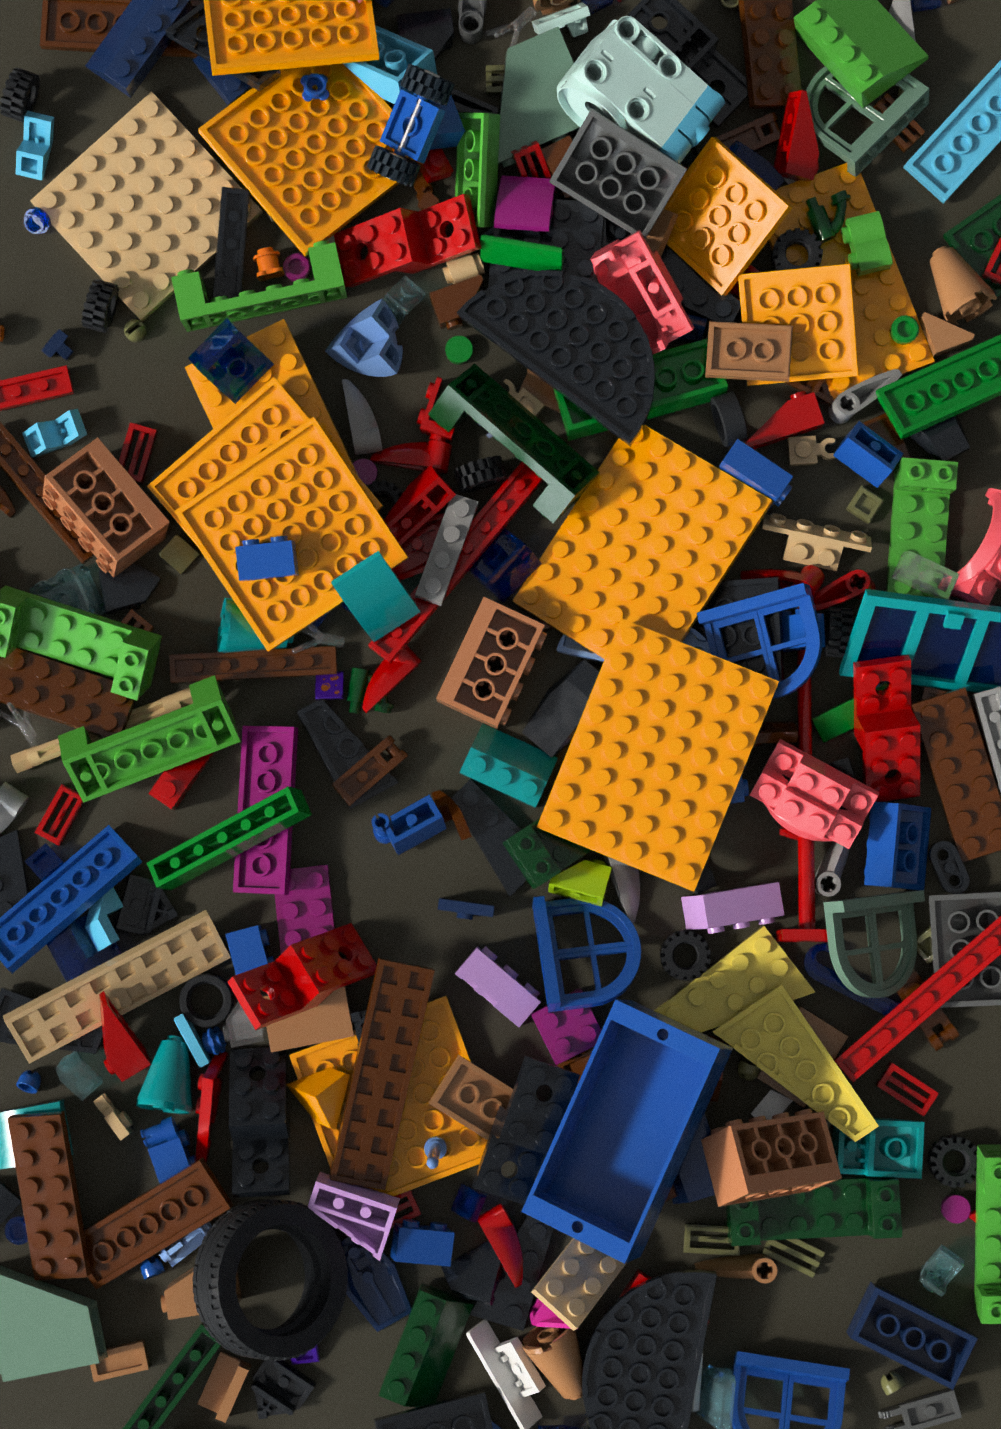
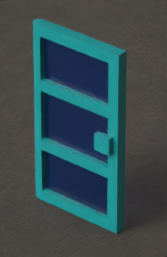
M866 589L840 665L839 675L853 677V662L909 655L911 659V685L949 690L965 687L967 692L973 693L1000 687L1001 607Z

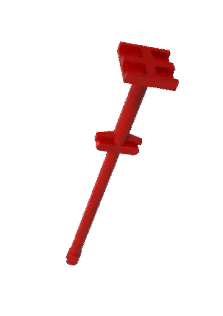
M806 650L797 651V668L801 664ZM810 677L798 689V749L812 756ZM780 825L782 829H779V835L798 841L799 929L777 930L776 942H828L827 930L815 929V842L797 836Z

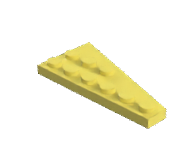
M762 926L709 967L700 977L695 978L654 1011L702 1033L721 1026L781 984L792 1000L815 993V991L766 927Z
M782 984L712 1031L816 1112L824 1111L825 1119L855 1142L879 1127Z

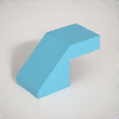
M27 111L24 115L23 141L16 151V175L43 180L53 143V116Z
M72 409L55 420L38 422L22 434L31 458H36L72 445L86 436L87 432L79 410Z
M114 887L89 908L85 929L98 952L120 940L107 917L124 907Z

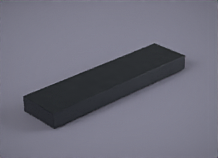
M221 187L212 298L227 296L228 299L238 297L242 289L250 191L247 189Z

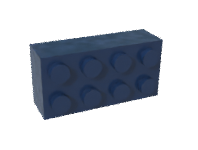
M871 1281L846 1331L851 1339L952 1390L978 1339L971 1331Z

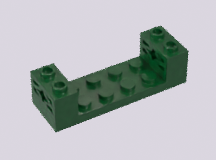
M475 363L446 387L428 413L447 432H450L470 415L476 423L480 424L498 442H501L517 459L525 463L539 478L548 483V486L532 506L553 524L578 501L583 492L599 474L597 469Z
M540 818L503 842V845L532 889L541 886L592 850L537 828Z
M894 1177L842 1178L810 1192L726 1206L728 1242L732 1246L761 1245L760 1241L862 1235H869L874 1239L902 1238L899 1180Z

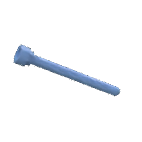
M439 1136L430 1137L424 1146L425 1154L428 1157L427 1166L430 1169H435L438 1166L439 1159L446 1154L447 1144Z

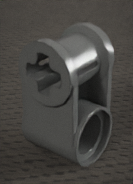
M459 0V36L466 44H476L482 39L487 0ZM468 24H474L478 28L474 31H468L464 27Z

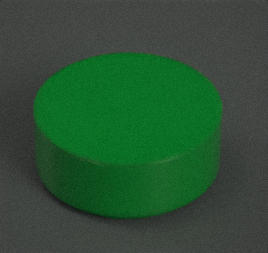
M907 315L895 319L890 327L892 339L902 345L913 342L919 333L917 321Z
M464 336L452 337L445 347L446 356L453 364L462 365L467 363L473 354L470 340Z

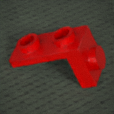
M437 376L435 383L430 382L425 398H428L429 402L426 409L421 408L417 424L421 425V433L430 436L429 440L452 443L455 428L447 432L435 421H432L428 415L437 402L443 385V378Z

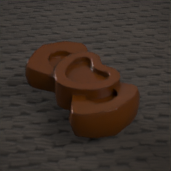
M419 171L413 185L417 193L418 208L423 210L440 203V199L433 194L432 185L426 182L421 171Z

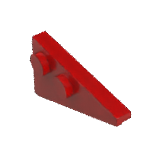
M219 1052V1055H214L205 1074L201 1073L198 1080V1090H201V1097L197 1100L195 1113L199 1114L196 1146L197 1160L202 1157L206 1162L208 1160L211 1140H209L211 1122L215 1123L223 1080L217 1078L227 1061V1052Z

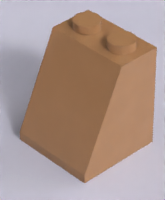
M194 1267L173 1280L165 1289L164 1295H161L163 1313L167 1312L168 1320L199 1315L193 1293ZM237 1269L236 1293L238 1301L240 1303L242 1300V1295Z

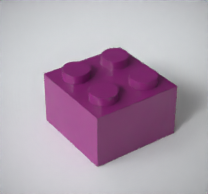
M579 988L569 994L580 993L582 990ZM546 1004L531 1013L555 1065L594 1047L602 1031L590 1007L548 1012Z

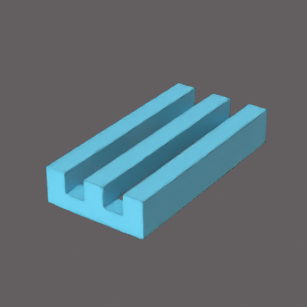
M183 1013L175 1017L174 1022L198 1066L203 1067L210 1063L212 1059L206 1052L193 1024L186 1019Z

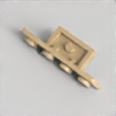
M777 513L765 514L762 519V529L788 535L783 553V560L837 571L843 547L871 552L872 549L871 537L861 531H842L833 525H825L823 527L814 525L811 521L805 519H798L797 521L786 519L784 515Z

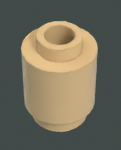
M478 252L475 254L468 253L446 262L447 267L442 268L448 284L452 282L456 284L485 274Z

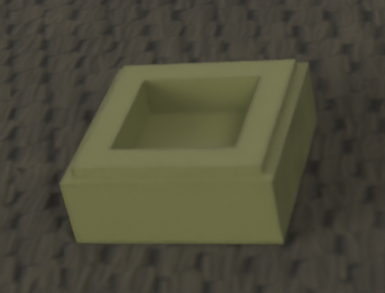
M861 485L845 510L869 524L883 504L884 499Z

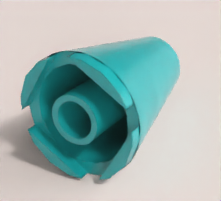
M224 598L220 614L221 624L218 627L217 651L231 653L266 650L232 598ZM294 636L274 649L286 648L287 643L293 642Z
M168 1035L167 1040H161L137 1097L136 1106L153 1111L154 1109L163 1110L165 1113H191L193 1107L189 1048L184 1043L183 1037Z

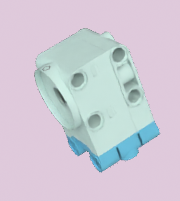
M624 16L619 20H612L602 33L590 41L557 86V98L561 107L579 127L582 126L590 110L594 109L679 163L682 162L691 148L695 147L705 137L710 129L708 125L725 104L724 98L717 91L707 85L655 35L649 32L632 16Z

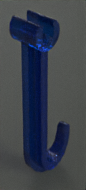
M816 944L805 954V970L814 980L884 1015H887L901 1003L887 997L865 998L850 991L842 983L835 971L819 964L816 960L818 952H829L828 944Z

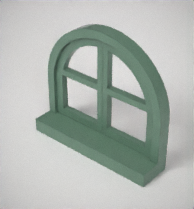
M823 67L810 81L806 91L816 139L847 162V172L854 177H857L929 104V88L910 74L895 84L904 92L883 114L869 104L862 108L849 92L834 80L835 77L826 67ZM827 88L846 103L824 124L819 116L818 102L821 93ZM853 107L874 123L850 145L830 129Z
M924 890L823 902L831 962L839 979L850 991L865 998H883L896 993L907 982L913 971L917 956V932L913 903L925 901ZM898 911L901 942L879 945L876 914ZM865 915L868 947L845 950L842 919ZM901 948L900 959L894 972L883 981L880 951ZM869 953L872 983L863 980L856 974L847 956Z

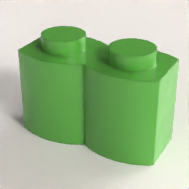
M876 211L847 218L844 227L841 228V234L844 244L848 243L851 249V253L848 254L851 270H856L857 276L890 269L893 261L880 212Z

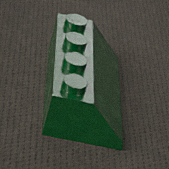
M421 1283L378 1396L406 1407L417 1408L435 1403L474 1303L467 1300L463 1301L457 1296Z

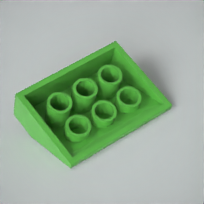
M816 0L794 17L797 36L862 108L866 107L929 59L926 52L878 0Z

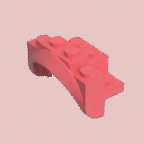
M640 230L621 241L617 239L592 255L590 260L593 264L598 283L615 293L633 311L647 335L652 355L666 349L668 343L694 329L681 304L683 297L659 253L657 250L651 251Z
M989 488L985 495L989 498L988 504L993 506L992 519L985 538L969 562L954 575L943 579L939 587L946 595L960 598L969 603L989 605L997 588L1001 589V490Z
M782 739L777 743L750 793V796L764 803L769 813L781 826L793 834L813 841L837 842L850 849L861 830L866 816L879 795V792ZM783 775L789 777L790 781H788Z

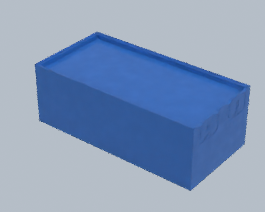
M615 999L521 1212L624 1264L641 1257L733 1048L637 1002Z

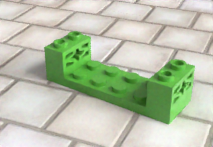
M328 240L314 243L313 247L308 248L315 279L313 281H309L307 278L294 281L293 285L282 287L281 284H275L266 287V291L255 293L254 290L240 292L239 296L228 299L227 296L215 297L211 299L212 302L210 303L205 283L199 271L194 272V270L188 269L178 272V276L171 277L180 321L186 331L190 332L348 298L335 242L330 243Z
M902 457L895 466L886 592L943 598V590L939 589L944 579L950 494L956 490L958 462ZM885 607L884 618L887 620L889 628L910 630L917 611ZM929 613L923 631L939 632L945 629L943 623L946 615Z
M6 585L0 589V657L6 658L17 647L114 678L111 692L136 701L151 686L162 639L161 635Z
M214 675L189 685L193 704L98 741L92 742L84 726L59 735L58 740L62 762L83 803L241 742L234 716L216 676Z
M977 1145L974 1309L982 1324H1001V1145Z

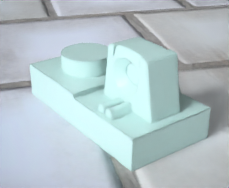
M581 2L531 22L535 33L538 35L555 27L560 29L566 25L571 36L576 37L588 32L586 17L590 16L588 6Z

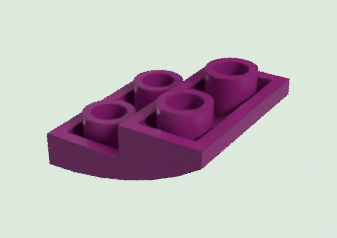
M502 175L497 197L494 228L549 232L557 187L551 184L548 178Z

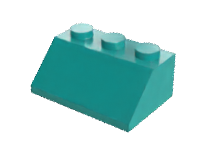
M483 723L459 773L536 808L558 757L554 756L551 758L544 751Z

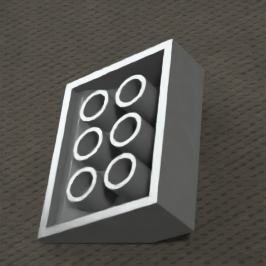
M591 109L549 182L629 233L633 234L640 230L646 239L688 168L623 127H620L596 110Z
M1001 891L929 895L934 973L1001 915ZM1001 954L939 1008L1001 1005Z

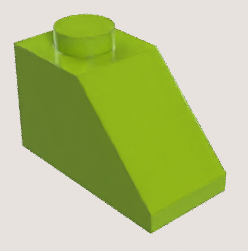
M584 860L551 878L548 892L602 907L612 867L607 866L605 862L600 860Z

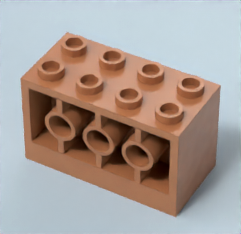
M98 437L45 475L44 496L42 497L45 504L51 510H57L62 516L60 520L69 531L74 530L79 536L78 541L83 549L87 552L91 551L96 556V563L104 573L109 572L113 578L165 539L170 522Z
M483 597L436 697L437 702L492 728L498 729L500 724L505 726L512 712V709L508 708L511 699L517 701L524 685L520 683L523 674L529 675L534 665L535 658L531 656L535 649L541 650L547 637V633L543 632L545 625ZM512 636L514 644H509L507 647L503 646V641L500 640L501 637ZM496 660L500 661V666L503 669L492 672L491 666L488 664L490 662L494 663ZM484 685L489 686L490 696L479 697L477 688H482Z
M805 1109L796 1112L795 1116L790 1117L789 1113L785 1112L772 1116L770 1120H766L765 1116H758L749 1119V1123H743L742 1119H737L725 1123V1127L712 1129L710 1136L701 1139L718 1207L810 1192L842 1178L824 1111L812 1113L811 1109Z

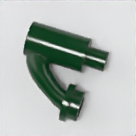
M846 190L831 196L832 207L837 206L832 222H830L824 205L819 206L816 197L805 201L809 209L806 215L814 234L817 236V241L820 240L821 244L835 238L843 226L847 201L851 199L850 194H847Z
M352 668L347 701L351 702L350 713L360 714L361 704H363L368 684L373 676L370 670ZM385 696L375 705L374 711L391 714V709H394V705L389 704L388 697Z

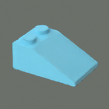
M375 25L379 60L342 64L382 99L395 104L401 89L414 94V92L400 86L408 64L437 74L434 53L432 49Z

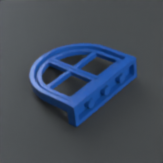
M797 584L697 613L699 624L704 625L710 654H715L717 657L732 663L763 655L768 677L779 681L772 699L789 695L799 689L809 680L818 665L822 651V634L811 588L808 584ZM799 607L806 637L772 646L765 616ZM754 619L761 649L728 658L720 628ZM806 643V651L801 664L791 676L781 681L774 652Z
M545 896L533 897L532 908L548 1012L600 1006L621 996L634 981L641 959L639 936L630 919L620 909L606 901H603L601 907L572 898L545 901ZM583 913L588 946L558 950L553 916ZM589 914L600 916L611 922L621 933L624 942L594 945ZM626 953V962L620 975L612 983L601 988L596 956ZM590 957L595 990L565 994L560 961Z
M738 1351L734 1355L729 1399L731 1425L733 1429H750L745 1414L779 1419V1429H789L790 1421L825 1426L824 1429H840L843 1419L846 1382L849 1381L850 1369ZM747 1376L783 1381L780 1413L744 1407ZM794 1383L830 1388L827 1420L791 1415Z

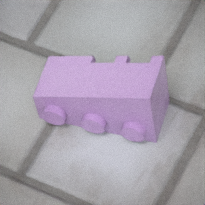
M779 882L681 897L686 930L707 929L708 934L723 932L726 925L733 924V929L750 927L749 921L758 920L759 925L774 923V917L784 915Z
M477 946L456 970L455 974L460 979L465 980L479 995L488 1000L516 1026L520 1027L541 1003L537 998L540 993L528 982L523 986L517 981L516 978L519 975L507 964L502 968L495 962L498 956L485 946L481 950Z
M320 1172L315 1182L308 1208L335 1229L338 1228L347 1234L354 1243L366 1248L373 1254V1257L380 1261L400 1198L364 1186L330 1180L328 1174Z

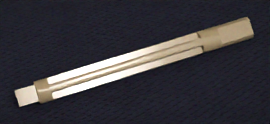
M190 688L133 709L125 730L193 704ZM88 733L92 742L103 739V737ZM58 738L10 755L16 772L20 773L61 756Z

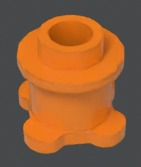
M273 247L257 250V255L253 257V261L257 262L259 272L256 273L259 281H266L285 275L283 268L279 264L278 257L280 252L274 251Z

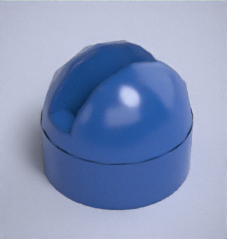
M26 1070L20 1075L16 1086L22 1091L36 1094L41 1084V1077L36 1071L32 1074L31 1070Z
M154 1256L141 1263V1273L144 1280L165 1272L160 1259Z

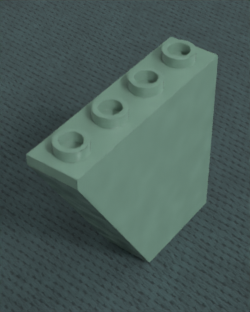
M555 27L507 49L499 108L498 166L502 164L503 168L515 164L511 153L513 150L518 151L522 149V146L531 145L533 141H537L540 148L543 149L542 146L551 142L553 144L571 133L578 132L580 129L565 113L557 98V86L574 64L559 27ZM534 151L530 153L531 156L536 155Z
M0 1266V1374L2 1375L3 1382L98 1364L108 1357L98 1306L95 1300Z

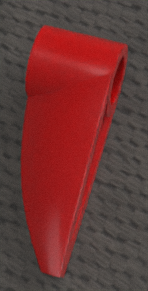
M437 440L404 443L372 454L370 461L417 471H424L431 465L439 474H446L448 472L452 445Z
M814 565L805 566L801 572L781 569H755L741 572V579L743 580L779 577L781 589L801 583L810 585L813 598L824 582L822 570Z
M863 570L851 571L816 593L813 598L816 612L837 606L853 598L862 600L866 589L875 590L874 581ZM860 580L864 582L862 589L856 587L858 586L856 583Z
M407 645L391 664L384 659L374 672L368 684L362 706L366 714L422 662Z
M500 1203L479 1215L477 1220L515 1288H518L522 1285L523 1280L522 1251L513 1222L504 1206Z

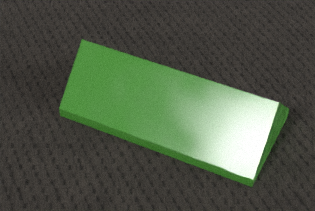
M458 113L465 132L457 145L455 197L461 194L470 196L476 227H493L497 201L500 114Z

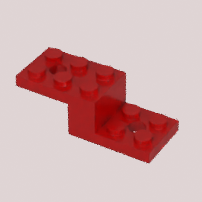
M461 194L421 211L398 208L334 234L345 287L350 288L394 271L415 274L481 249L470 196L467 194ZM449 223H452L454 231L448 237L446 235V227ZM366 245L368 248V255L363 260L361 257V249Z
M909 655L853 662L854 735L863 751V784L879 792L875 802L920 796V723L911 709V659ZM881 681L889 682L886 689L876 690V686ZM894 769L898 770V773L894 777H885L888 771Z
M352 923L291 944L275 961L232 976L228 984L254 1029L258 1030L317 1007L334 990L374 975L377 965ZM338 952H342L347 960L342 959ZM260 991L266 992L270 1000L263 998Z

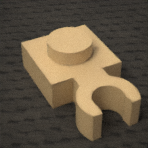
M505 379L503 381L509 386V394L537 417L545 405L525 388H522L517 393L515 385L510 380Z
M816 435L788 437L789 466L815 465L818 463L817 456H821L825 460H833L836 458L833 456L834 453H827L825 446L834 444L835 439L826 438L821 443H816Z
M105 1093L93 1101L96 1107L103 1113L104 1119L120 1141L134 1131L131 1128L133 1122L125 1111L120 1113Z

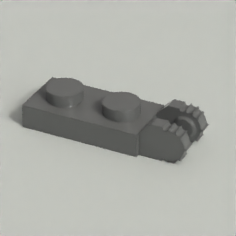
M950 1388L898 1403L899 1405H892L878 1412L879 1418L883 1419L902 1415L903 1422L887 1425L884 1429H924L962 1418L955 1391Z

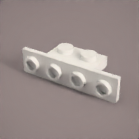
M483 1319L469 1330L466 1336L519 1428L529 1429L543 1417L531 1395L540 1392L546 1385L531 1359L524 1352L519 1338L515 1337L500 1343L488 1321Z

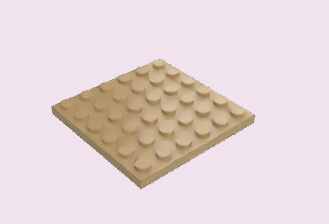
M151 91L33 197L30 202L103 281L118 285V297L143 322L174 294L171 277L178 276V272L188 269L197 272L216 256L221 187L242 188ZM250 196L247 227L263 213L262 209Z

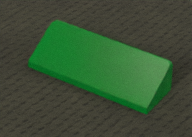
M481 235L480 251L483 262L534 271L563 270L565 253L562 247Z
M885 681L877 685L876 690L886 689L888 682ZM854 697L812 717V721L823 742L854 728Z

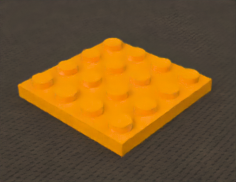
M711 137L682 177L664 208L678 215L667 245L717 292L727 296L738 281V276L746 271L793 206L719 139Z
M850 263L743 273L738 276L742 323L793 326L789 382L858 376ZM747 380V386L784 383L779 381Z

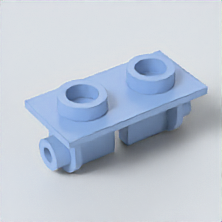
M207 1222L162 1249L159 1253L161 1259L165 1263L168 1261L172 1267L202 1244V1240L207 1235L208 1230L212 1228L211 1223Z

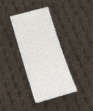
M770 1090L751 1115L754 1117L765 1116L766 1120H770L772 1116L783 1113L793 1100Z

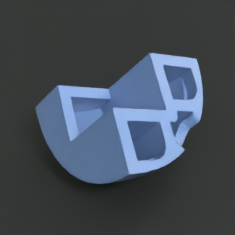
M383 298L355 316L336 335L325 350L329 356L346 368L373 377H387L397 374L403 354L402 345H397L395 331L399 328L398 323Z

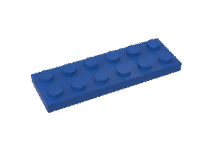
M110 825L105 827L0 917V961L12 974L142 863L136 853Z

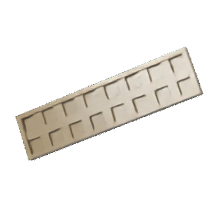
M204 910L3 1015V1019L30 1064L102 1026L99 994L103 991L120 1014L123 1015L231 957L207 910Z

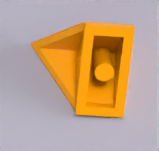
M330 1067L287 1084L290 1091L317 1123L336 1130L350 1074Z

